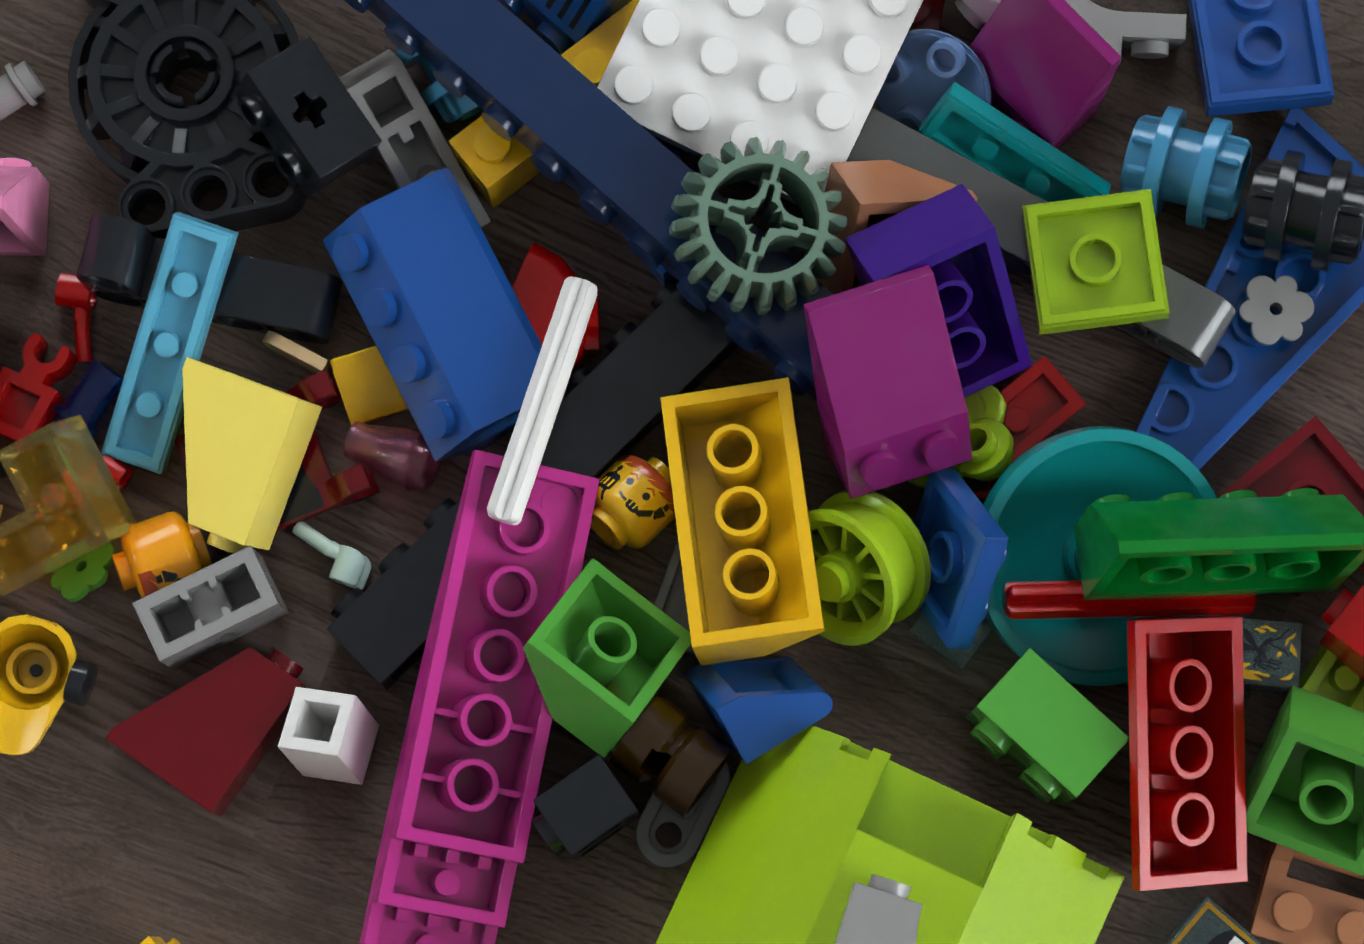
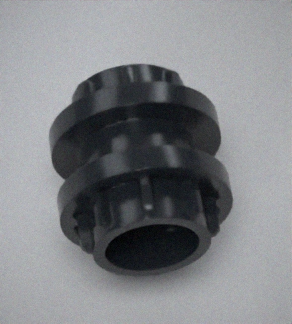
M1287 150L1283 161L1267 158L1262 163H1258L1251 183L1243 221L1242 237H1244L1246 244L1264 248V260L1281 263L1287 246L1313 251L1311 269L1327 273L1331 268L1332 262L1350 265L1359 259L1364 242V177L1352 174L1353 162L1336 159L1330 176L1305 172V153Z

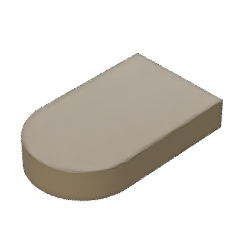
M268 330L262 340V343L268 348L315 374L326 370L329 376H331L333 372L331 364L327 359L278 333Z

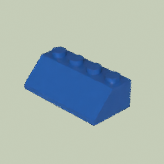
M450 168L439 169L359 208L322 240L436 462L472 453L474 450L487 449L515 427L542 347Z

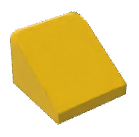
M377 346L330 360L352 428L409 410Z

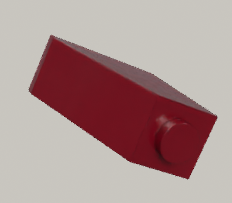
M248 647L116 725L105 739L210 813L222 816L283 730L295 688H308L297 680L304 668L274 647L271 648L266 657L253 648Z

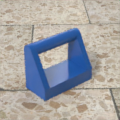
M789 656L757 657L702 666L699 663L685 672L687 679L712 723L746 764L824 718L833 707L832 698Z

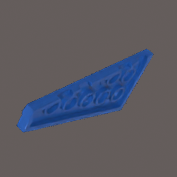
M1301 108L1289 109L1266 159L1283 161L1287 150L1305 153V172L1330 176L1335 160L1339 159L1353 162L1352 174L1364 177V166ZM1247 196L1204 286L1231 303L1236 310V314L1204 368H1194L1170 357L1135 431L1170 445L1200 470L1364 302V242L1358 260H1355L1350 265L1332 262L1328 273L1311 269L1313 251L1287 246L1281 263L1264 260V248L1248 245L1244 241V237H1242ZM1267 276L1276 281L1281 276H1290L1297 283V291L1304 292L1312 298L1314 312L1306 322L1301 323L1303 332L1297 340L1286 341L1281 337L1275 344L1265 346L1253 339L1250 331L1251 324L1245 323L1239 316L1240 306L1248 300L1246 297V287L1253 278ZM1270 307L1272 314L1279 315L1276 307Z

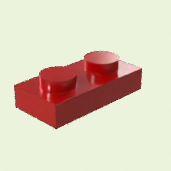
M1045 355L1000 392L1007 405L1003 424L1010 431L1014 441L1012 463L1024 452L1051 436L1086 405V402ZM999 477L990 481H982V483L988 488Z

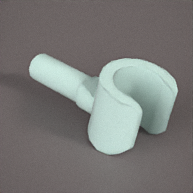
M304 521L297 522L292 533L326 557L335 560L328 578L355 589L359 587L363 590L372 568L369 558L352 547L331 541Z

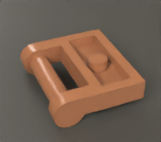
M1271 842L1246 934L1277 944H1364L1363 899L1287 877L1291 860L1296 859L1363 880L1364 875L1360 876Z

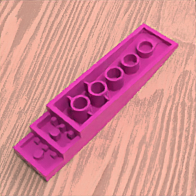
M480 450L472 452L407 721L359 944H495L498 928H505L517 863H524L535 808L533 800L537 798L552 722L551 715L523 647L581 573L599 484L598 478L540 465L521 522L518 525H508L492 519L488 516L487 506L504 456Z

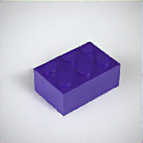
M963 183L845 238L860 286L926 265L930 266L934 273L964 398L1032 366L995 226Z

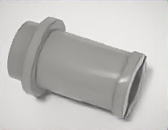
M22 61L16 66L11 62L5 65L7 72L0 76V121L27 103L32 107L36 106L39 103L37 97L46 92L39 78L26 61Z

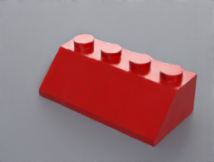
M1189 615L1139 617L1127 620L1132 890L1147 891L1248 882L1242 617Z

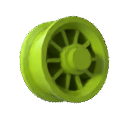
M846 490L827 499L818 509L808 511L825 629L819 635L842 645L856 646L866 644L882 635L891 624L906 619L921 607L930 588L931 565L925 542L914 524V517H909L897 504L879 493L871 492L850 499Z

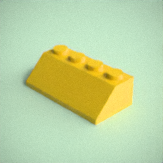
M789 377L660 397L691 645L700 665L767 656L824 632Z

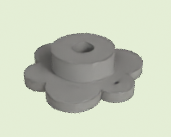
M1257 276L1248 283L1246 287V297L1248 300L1239 308V316L1242 321L1251 324L1250 331L1253 339L1261 345L1268 346L1275 344L1281 337L1286 341L1297 340L1303 332L1301 323L1306 322L1314 312V302L1308 294L1297 291V283L1290 276H1281L1276 281L1267 276ZM1270 307H1276L1279 315L1272 314Z

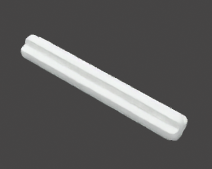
M569 276L562 285L487 506L488 516L498 522L518 525L522 520L598 295L597 286L588 280Z

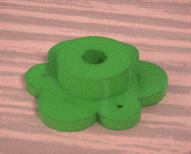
M96 536L85 538L80 546L71 545L66 547L57 557L56 567L58 571L51 578V586L57 591H61L62 596L69 602L81 600L88 592L101 587L106 582L108 568L114 563L111 555L117 553L116 548L111 543H102Z

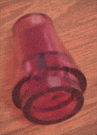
M355 421L351 425L344 442L345 457L359 461L409 491L416 486L428 489L434 482L442 460L437 462L434 460L419 429L369 425Z

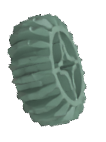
M757 136L748 140L744 156L732 141L722 146L720 150L721 161L715 156L706 153L698 162L701 174L687 172L681 182V185L688 194L676 195L671 205L672 210L684 218L677 219L671 223L669 234L677 239L689 240L676 249L674 256L678 262H687L695 259L698 263L687 276L689 283H699L707 276L714 282L707 293V298L712 302L719 299L724 290L733 293L730 302L733 312H740L744 308L748 297H753L754 307L758 315H766L770 311L773 296L779 306L785 311L792 309L796 305V291L808 299L812 298L819 291L816 278L829 280L836 271V267L829 258L840 257L845 250V243L832 234L839 233L845 229L847 217L838 213L828 212L842 200L841 192L830 190L822 193L820 187L829 177L828 169H818L812 175L807 173L804 168L810 158L808 151H801L793 162L785 159L786 143L784 140H777L769 154L763 153L762 143ZM740 181H759L758 189L751 199L742 201L729 198L726 204L711 200L719 190L730 184ZM781 190L786 192L799 206L807 227L803 226V219L789 214L783 208L780 200ZM764 202L761 218L767 221L764 228H769V230L753 250L756 235L750 231L753 224H746H748L753 215L755 216ZM709 225L715 226L714 233L727 237L734 244L737 252L735 264L718 249L710 233ZM791 248L805 252L802 260L788 269L774 273L757 272L759 263L767 252L778 251L788 253Z

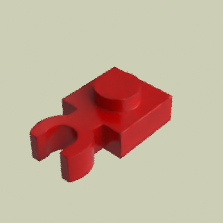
M37 333L32 334L23 346L22 358L24 366L20 373L5 366L0 371V434L2 439L32 453L35 452L64 401L63 396L53 389L52 386L55 382L68 377L76 364L75 354L64 345L60 348L53 361L41 363L42 355L46 352L49 344L42 335Z

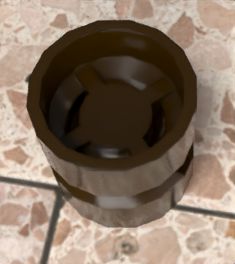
M659 694L649 703L627 731L609 761L638 784L649 780L655 784L654 796L684 818L712 784L730 758L734 748L706 727L695 731L688 727L689 715Z

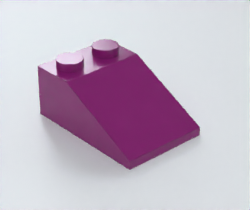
M1002 0L970 45V48L981 60L988 74L991 86L990 105L1057 149L1064 145L1097 114L1122 58L1065 0Z
M929 265L803 304L824 451L850 499L972 460L968 410L934 273Z

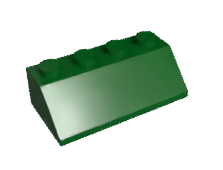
M1312 488L1295 489L1284 493L1280 497H1257L1256 492L1249 490L1229 492L1218 499H1195L1193 494L1186 492L1167 494L1159 497L1156 501H1132L1128 495H1108L1090 503L1074 525L1084 600L1335 591L1364 561V516L1343 494L1319 495V491Z

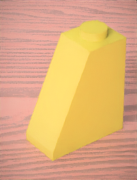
M186 357L182 368L188 524L210 532L207 544L233 554L250 545L254 548L270 550L322 406L213 365Z

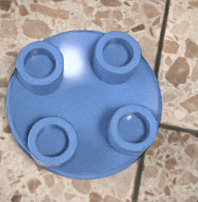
M915 29L908 31L875 101L880 112L918 132L922 121L954 82L989 105L991 104V86L988 74L981 60L964 42L942 31Z

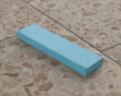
M180 212L172 215L101 454L158 474L166 471L184 414L182 368L186 357L200 361L239 232Z

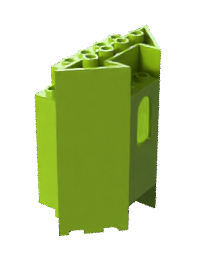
M810 725L748 764L741 759L656 941V944H833L852 884L857 882L868 886L871 874L910 886L911 890L908 900L923 904L918 922L916 944H1095L1125 876L1087 858L1086 853L1061 838L1032 827V821L1018 813L1008 816L889 760L892 754L874 747L872 751L850 742L851 740L846 737Z

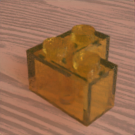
M81 415L50 423L0 450V461L26 510L0 524V592L2 596L32 585L119 540L124 535L130 533L132 525L136 523Z

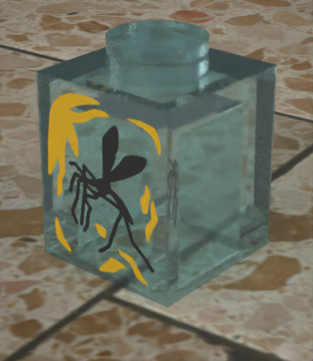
M1242 618L1244 691L1288 694L1292 685L1299 687L1302 623Z

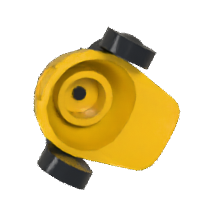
M28 614L8 617L0 623V753L15 756L33 751L43 739L64 701L83 707L91 696L97 678L98 666L94 663L77 659V651L69 633L57 623Z

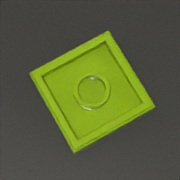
M1151 189L1022 206L1021 213L1039 335L1168 319L1170 312Z

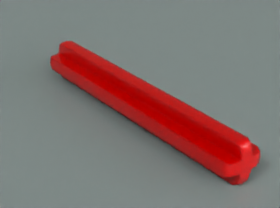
M1081 580L1008 582L1004 585L1002 591L1003 613L1012 620L1250 614L1256 606V594L1084 600Z

